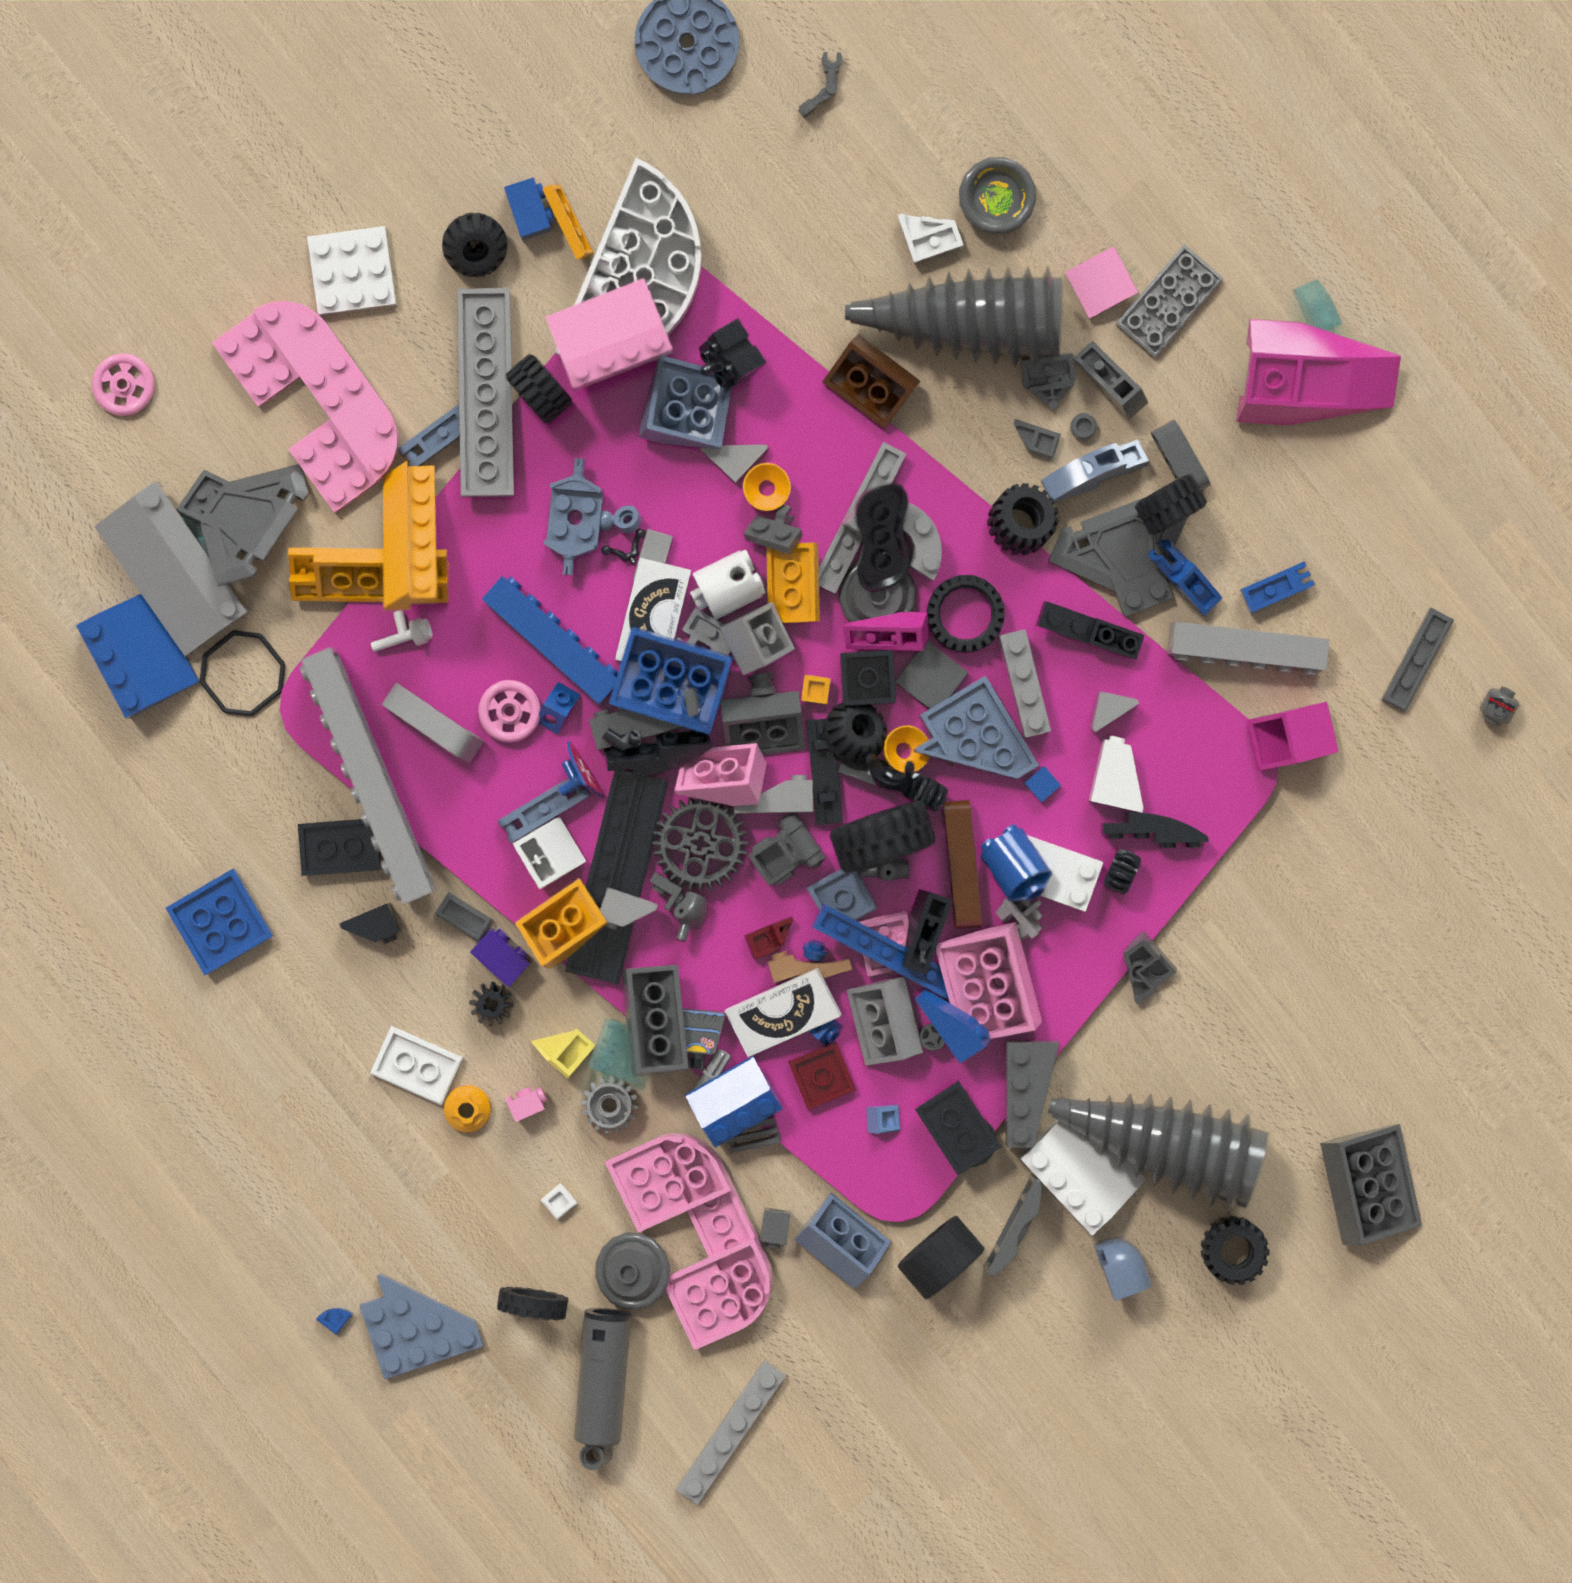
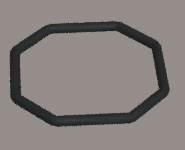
M235 630L231 631L203 654L200 684L222 712L252 716L281 694L284 684L285 663L262 634ZM233 636L259 638L280 664L278 689L251 711L226 708L205 682L207 657Z

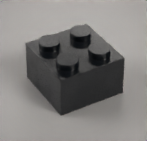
M893 650L840 653L843 706L896 703Z

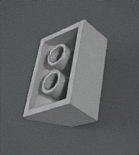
M904 976L847 989L865 1066L903 1060L923 1053Z

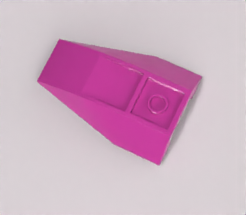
M1249 319L1246 345L1250 349L1244 396L1239 395L1236 422L1288 426L1394 407L1401 361L1399 354L1302 322Z

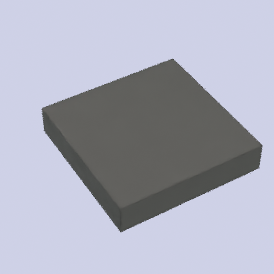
M927 641L924 650L917 652L895 683L931 709L951 696L968 671Z

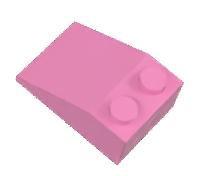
M757 743L713 747L698 758L680 766L675 793L731 806L759 804L767 762Z

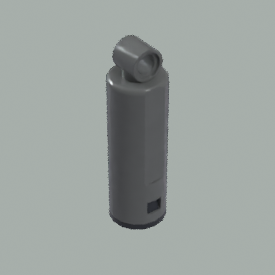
M589 1308L584 1311L574 1439L579 1443L585 1444L580 1451L579 1457L581 1464L589 1470H596L609 1463L613 1455L611 1446L617 1445L621 1441L631 1313L620 1309ZM593 1449L598 1451L600 1455L599 1461L593 1457Z

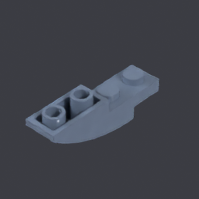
M1138 440L1121 446L1113 443L1064 465L1042 479L1041 483L1045 491L1048 492L1049 499L1053 498L1055 502L1099 488L1100 482L1146 467L1149 460Z

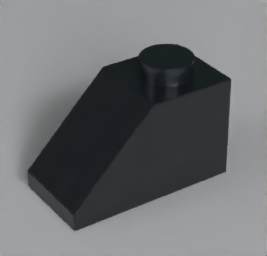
M391 903L384 904L339 923L341 929L373 942L382 940L383 945L398 939L396 934L402 931Z

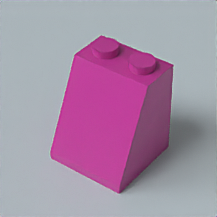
M1327 701L1248 720L1259 771L1296 764L1339 752Z

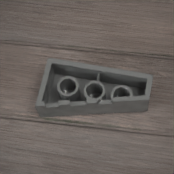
M1005 1040V1145L1007 1148H1034L1060 1043L1057 1040Z

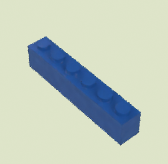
M502 575L482 597V600L600 705L613 691L618 671L609 663L604 667L598 661L600 657L598 653L590 646L584 649L578 643L581 639L570 628L565 632L559 626L561 622L559 618L551 611L545 614L539 608L542 604L531 593L526 597L519 591L522 585L512 576L506 579Z

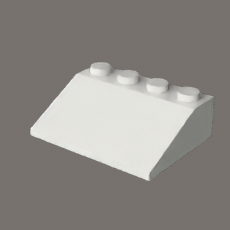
M1056 1120L1035 1140L1034 1148H1026L1019 1155V1158L1085 1229L1093 1235L1113 1217L1143 1184L1146 1178L1142 1173L1136 1178L1135 1166L1128 1160L1118 1168V1156L1107 1150L1101 1155V1145L1090 1138L1085 1141V1135Z

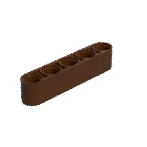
M969 799L948 801L943 805L955 927L956 929L982 927Z

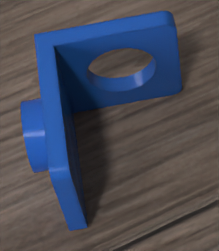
M558 682L542 705L539 712V724L558 734L580 694ZM544 715L553 716L557 724L549 723Z

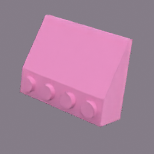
M644 278L546 317L574 391L673 353Z
M1016 922L990 927L938 943L936 953L950 1004L976 1018L979 1024H983L989 1032L990 1039L1037 1029L1042 1019Z

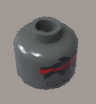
M1501 686L1500 690L1496 688L1490 689L1480 705V710L1483 713L1482 718L1499 727L1501 724L1510 723L1519 707L1518 700L1514 698L1516 693L1504 686Z

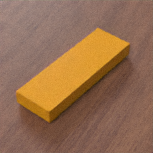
M548 185L542 190L576 260L588 259L593 256L592 248L561 185Z

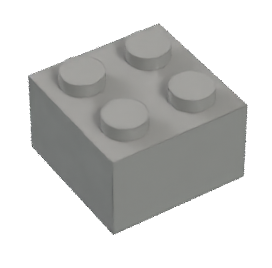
M773 602L759 607L720 628L743 675L766 666L795 649Z

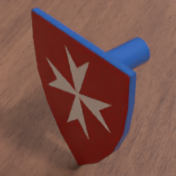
M569 740L567 748L571 760H566L562 763L569 781L558 787L560 793L565 796L579 786L584 785L598 796L605 797L589 767Z

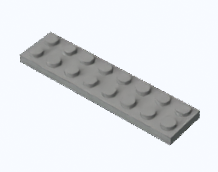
M510 288L457 289L461 498L514 497L512 386L507 381L505 375L511 370Z

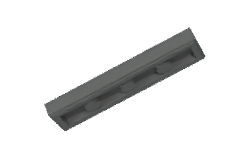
M1429 608L1381 698L1382 701L1406 712L1454 619L1433 608Z

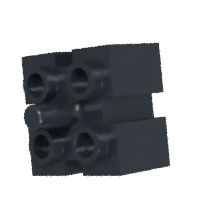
M738 318L714 331L707 338V341L698 348L701 359L706 364L700 369L702 375L707 377L716 371L714 378L717 384L724 388L726 393L752 378L757 373V370L761 369L766 363L756 345H752L749 341V334Z

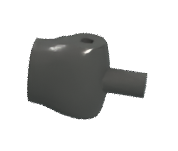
M896 859L876 867L859 870L860 878L877 877L883 881L908 879L909 863L906 859Z
M686 892L684 899L676 906L674 914L681 923L676 940L685 943L690 929L697 930L704 924L708 900L703 896L693 892Z

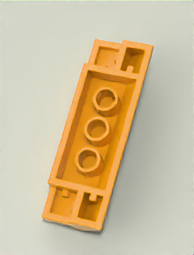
M406 461L383 477L384 611L411 610V604L437 603V534L434 466L408 467Z
M289 548L291 601L384 602L383 549ZM437 549V603H448L449 562L447 550Z

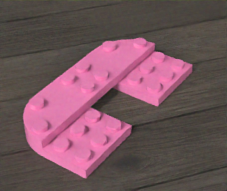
M271 302L253 310V314L216 339L212 344L258 407H261L300 378L309 388L330 419L290 447L289 451L332 511L337 513L380 482L391 470L398 451L399 432L397 424L390 410L360 371L331 328L316 312L295 302Z
M667 1133L606 1160L605 1164L638 1233L687 1211L709 1256L670 1274V1281L666 1288V1292L693 1349H699L742 1330L755 1321L766 1307L772 1293V1268L729 1174L715 1150L706 1142L692 1135Z

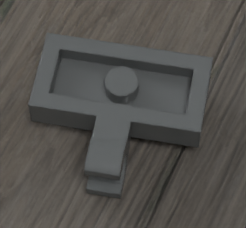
M782 505L777 510L775 520L756 515L745 530L744 537L746 541L791 554L803 537L801 529L790 526L794 520V516L788 515L792 507Z

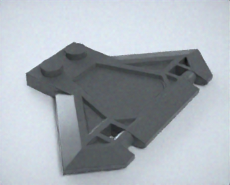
M299 464L230 482L203 470L176 510L181 517L201 526L217 585L222 586L254 577L258 570L252 564L255 560L264 562L298 511V508L293 503L296 499L305 501L309 494ZM283 493L286 494L284 499L280 498ZM241 554L246 555L243 560L239 559Z
M1142 499L1080 522L1083 530L1075 533L1071 526L1063 528L1048 560L1057 566L1114 591L1122 614L1125 617L1173 598L1166 577L1149 558V552L1152 549L1158 556L1162 555L1169 561L1168 557L1170 554L1165 552L1158 542L1168 539L1175 546L1187 520L1185 518L1158 534L1150 535L1135 509L1137 502ZM1087 540L1088 546L1080 549L1078 542Z

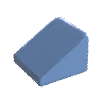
M898 1105L866 1108L869 1133L881 1134L900 1131Z

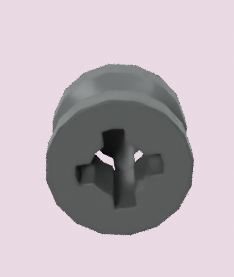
M774 672L748 675L749 681L752 683L751 696L776 693V688L772 683Z
M932 1023L926 1024L920 1030V1041L928 1050H938L944 1045V1040L937 1033Z

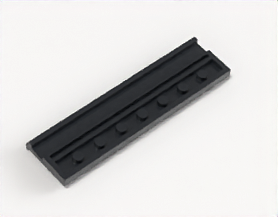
M625 770L614 771L586 884V889L599 909H601L608 887L640 898L653 848L652 842L655 839L653 832L657 831L658 825L656 823L660 819L669 781L650 776L634 778L633 772ZM634 921L623 927L618 925L617 929L603 926L575 953L568 957L565 972L619 984Z

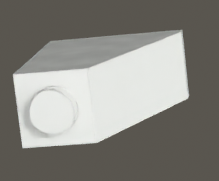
M1110 736L1109 740H1102L1089 801L1142 813L1143 803L1131 745L1125 744V739Z

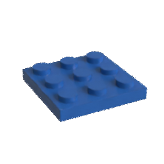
M235 868L166 907L168 914L204 975L211 973L274 936Z

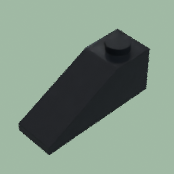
M919 889L910 913L902 962L903 967L927 975L953 900Z

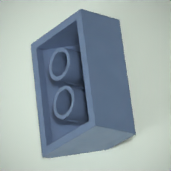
M832 1192L813 1213L794 1239L854 1289L871 1274L891 1243L888 1238Z

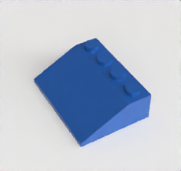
M142 594L106 609L76 625L125 718L131 719L200 682L187 657L181 652Z
M632 627L609 704L710 734L735 658L734 656L645 629ZM695 687L697 688L701 712L698 715L688 717L683 690Z

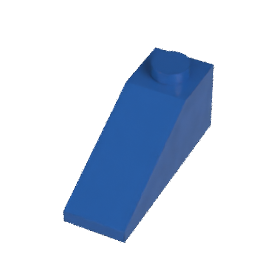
M925 989L915 998L959 1063L985 1048L991 1041L987 1028L983 1024H979L976 1018Z

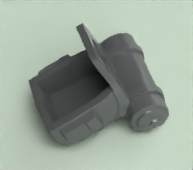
M796 813L784 816L779 823L781 831L773 838L770 836L763 838L752 847L753 851L749 854L757 871L769 886L784 883L795 875L794 870L804 865L808 869L819 867L826 858L821 851V847L818 846L805 827L804 822L799 819Z

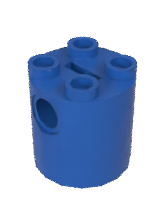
M1016 824L1010 825L1003 831L1001 836L995 840L990 838L980 846L983 850L980 856L981 860L990 869L994 880L1010 902L1019 900L1030 901L1044 892L1052 876V870L1038 849L1028 839L1024 829L1018 828Z

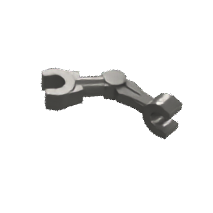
M827 52L823 53L821 62L824 73H826V87L822 88L815 97L806 100L799 106L798 112L803 118L809 116L818 105L836 94L838 89L837 74L842 62L841 53L837 52V61L834 63H830L827 60Z

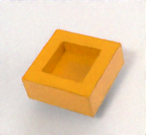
M805 675L801 701L827 704L831 678Z

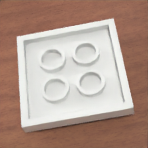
M385 226L307 237L319 316L397 305Z

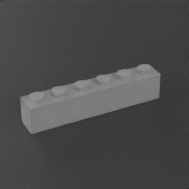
M1173 622L1170 623L1167 654L1174 655V660L1190 661V657L1200 658V663L1215 664L1217 659L1226 660L1225 665L1241 667V662L1251 663V668L1267 670V665L1277 666L1276 671L1292 672L1293 668L1302 669V674L1318 675V671H1325L1327 667L1329 639Z

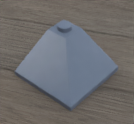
M666 356L657 359L642 413L638 437L662 444L721 449L731 390L726 393L724 388L717 384L714 378L716 371L704 377L700 371L703 366Z

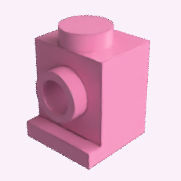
M530 1086L516 1092V1098H513L512 1094L505 1098L515 1122L544 1110L546 1107L544 1103L548 1101L542 1087L531 1091Z

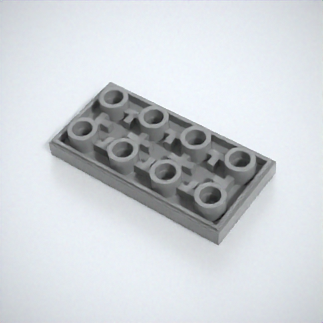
M1184 244L1115 325L1155 358L1224 278Z

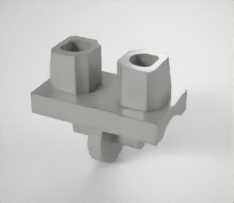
M1005 898L1003 904L996 911V914L1004 922L1012 916L1019 922L1017 929L1020 940L1026 939L1029 936L1031 938L1035 937L1043 928L1037 921L1043 916L1037 909L1042 904L1039 899L1032 903L1031 900L1010 902Z

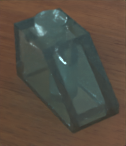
M1318 279L1293 289L1308 325L1330 331L1342 324L1333 300Z

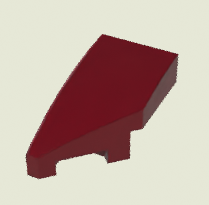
M792 916L744 935L753 959H758L777 951L784 945L785 937L793 922Z

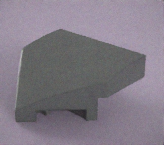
M1073 353L1060 354V357L1054 358L1042 356L1035 368L1030 358L1020 359L1023 386L1055 410L1064 395L1075 384Z

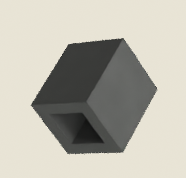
M764 1207L760 1242H765L766 1247L780 1248L781 1244H787L791 1214L789 1210Z

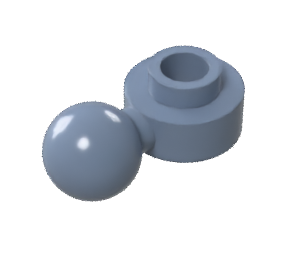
M629 505L619 508L615 515H612L609 511H602L600 531H609L613 526H617L622 533H632L640 527L642 522L641 515L635 507Z

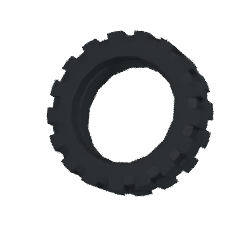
M501 1287L499 1289L497 1310L525 1318L564 1320L567 1313L568 1297L554 1292H546L545 1290H534L533 1288Z

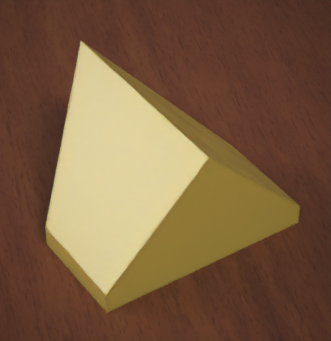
M577 1028L571 1032L530 1041L543 1057L566 1078L574 1072L596 1046Z

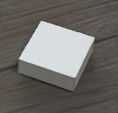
M562 1183L558 1184L541 1199L542 1203L557 1220L578 1203Z

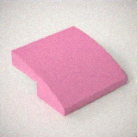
M1115 246L1065 272L1089 319L1139 293Z
M906 910L858 921L905 947L909 926ZM862 954L868 977L894 971Z

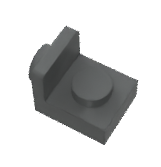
M656 871L650 880L654 884L652 889L666 896L667 892L672 895L664 909L669 911L671 906L676 908L684 895L680 891L683 887H679L678 884L673 881L671 882L670 879Z

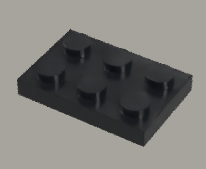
M363 819L298 824L301 876L381 870L380 851L376 852L371 837H374V833L371 827L367 828Z
M959 1080L915 1108V1111L957 1175H960L1002 1147Z

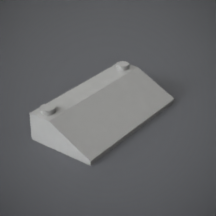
M155 481L94 527L184 656H187L250 611L241 604L228 584L217 585L209 556L161 489L163 487L161 483Z

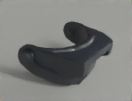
M869 753L866 756V763L877 787L908 793L915 770L913 761L908 760L904 767L905 773H901L884 766L878 760L875 753Z

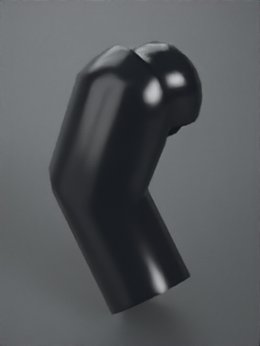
M608 728L602 739L618 750L626 751L637 748L641 744L642 734L638 730H631V732L619 735Z

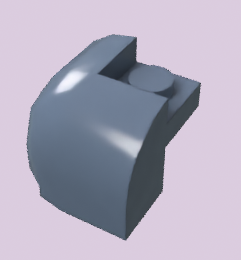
M1111 1238L1094 1243L1101 1268L1105 1273L1115 1301L1139 1293L1152 1285L1144 1258L1138 1248L1130 1241L1121 1238Z

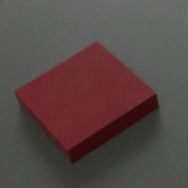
M837 1042L788 1061L808 1110L856 1091Z

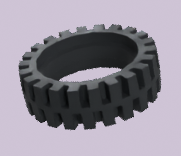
M958 575L945 580L935 589L927 607L928 624L933 636L940 644L957 652H974L988 646L1000 633L1005 618L1004 604L999 592L987 580L974 575ZM960 588H972L982 593L988 600L991 608V621L987 629L980 636L972 639H959L950 635L943 627L940 619V607L945 597L952 591Z

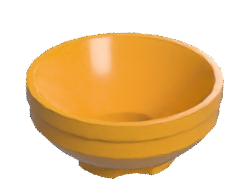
M762 463L756 465L746 474L743 492L749 504L758 510L772 511L778 509L787 501L790 495L791 484L789 477L781 467L775 464ZM763 481H770L774 484L775 491L772 495L764 496L760 493L759 485Z
M906 725L895 728L884 741L883 755L886 762L892 769L905 773L904 767L909 760L913 761L915 765L914 772L920 770L928 762L929 757L917 754L913 749L927 742L928 738L924 732L914 726ZM900 743H904L910 748V755L906 759L900 758L896 753V748Z
M459 1086L445 1100V1118L454 1129L460 1132H475L481 1129L490 1118V1099L482 1089L476 1086ZM462 1103H470L474 1107V1114L470 1118H464L459 1114V1106Z

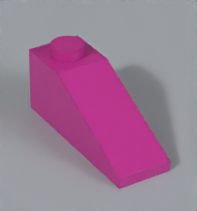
M899 612L845 623L844 625L846 649L923 651L930 636L928 613Z

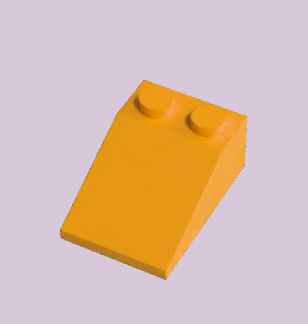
M581 879L576 880L515 922L541 966L552 969L575 953L608 923Z

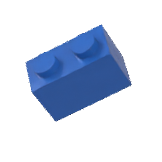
M534 177L504 187L522 241L552 231L550 224L554 223L550 208L544 209L541 199L546 198L542 190L541 183L536 184Z

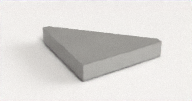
M766 444L722 446L721 449L701 448L700 450L736 483L769 447Z

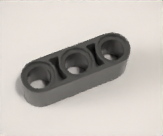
M1174 419L1151 432V436L1175 480L1184 475L1192 474L1201 490L1211 485L1193 449Z

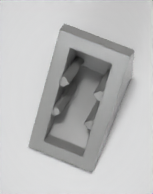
M1098 692L1090 729L1092 732H1097L1138 705L1139 702L1134 698Z

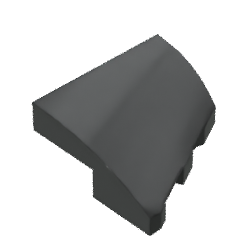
M1145 931L1140 933L1123 951L1129 980L1134 992V1000L1137 1005L1155 993L1157 986L1177 973L1175 965Z

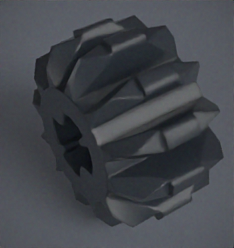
M913 773L908 793L902 792V794L912 802L921 801L928 810L939 811L947 799L948 789L929 777Z
M1118 850L1104 879V886L1115 893L1118 892L1123 895L1127 893L1141 864V857L1129 850Z
M495 981L491 982L490 990H488L485 983H482L480 987L483 994L478 990L472 992L479 1000L473 999L469 1001L470 1005H478V1008L472 1010L471 1014L476 1015L479 1012L482 1014L478 1018L479 1023H482L485 1017H488V1026L493 1025V1017L496 1018L498 1024H502L503 1019L500 1013L509 1018L511 1013L504 1008L514 1007V1003L506 1002V999L512 997V993L509 992L503 996L502 992L506 986L501 985L497 991L495 990ZM487 997H490L492 1000L497 999L498 1004L495 1006L497 1010H493L492 1007H486Z

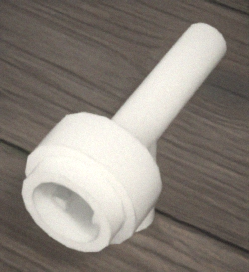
M402 610L396 611L393 615L398 634L371 642V647L374 652L410 640H414L415 644L419 646L428 643L429 639L433 638L432 629L427 619L422 620L418 618L409 621L408 630L404 612Z

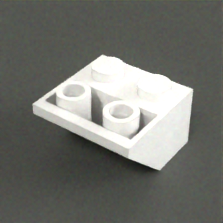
M560 816L513 843L539 889L586 862Z

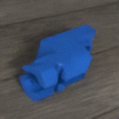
M1168 539L1161 540L1158 544L1165 552L1170 554L1168 558L1173 565L1162 555L1158 556L1152 549L1149 552V558L1175 588L1187 597L1199 613L1205 616L1223 597L1197 566L1187 560Z

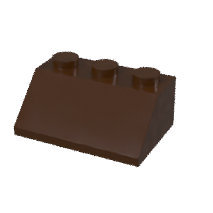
M858 334L848 344L822 382L885 429L921 381Z

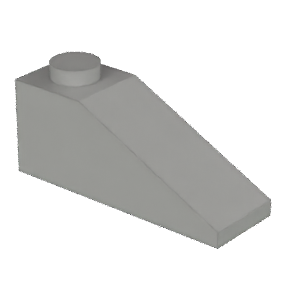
M791 775V780H786L761 793L759 804L736 806L734 813L813 812L812 780H807V775Z

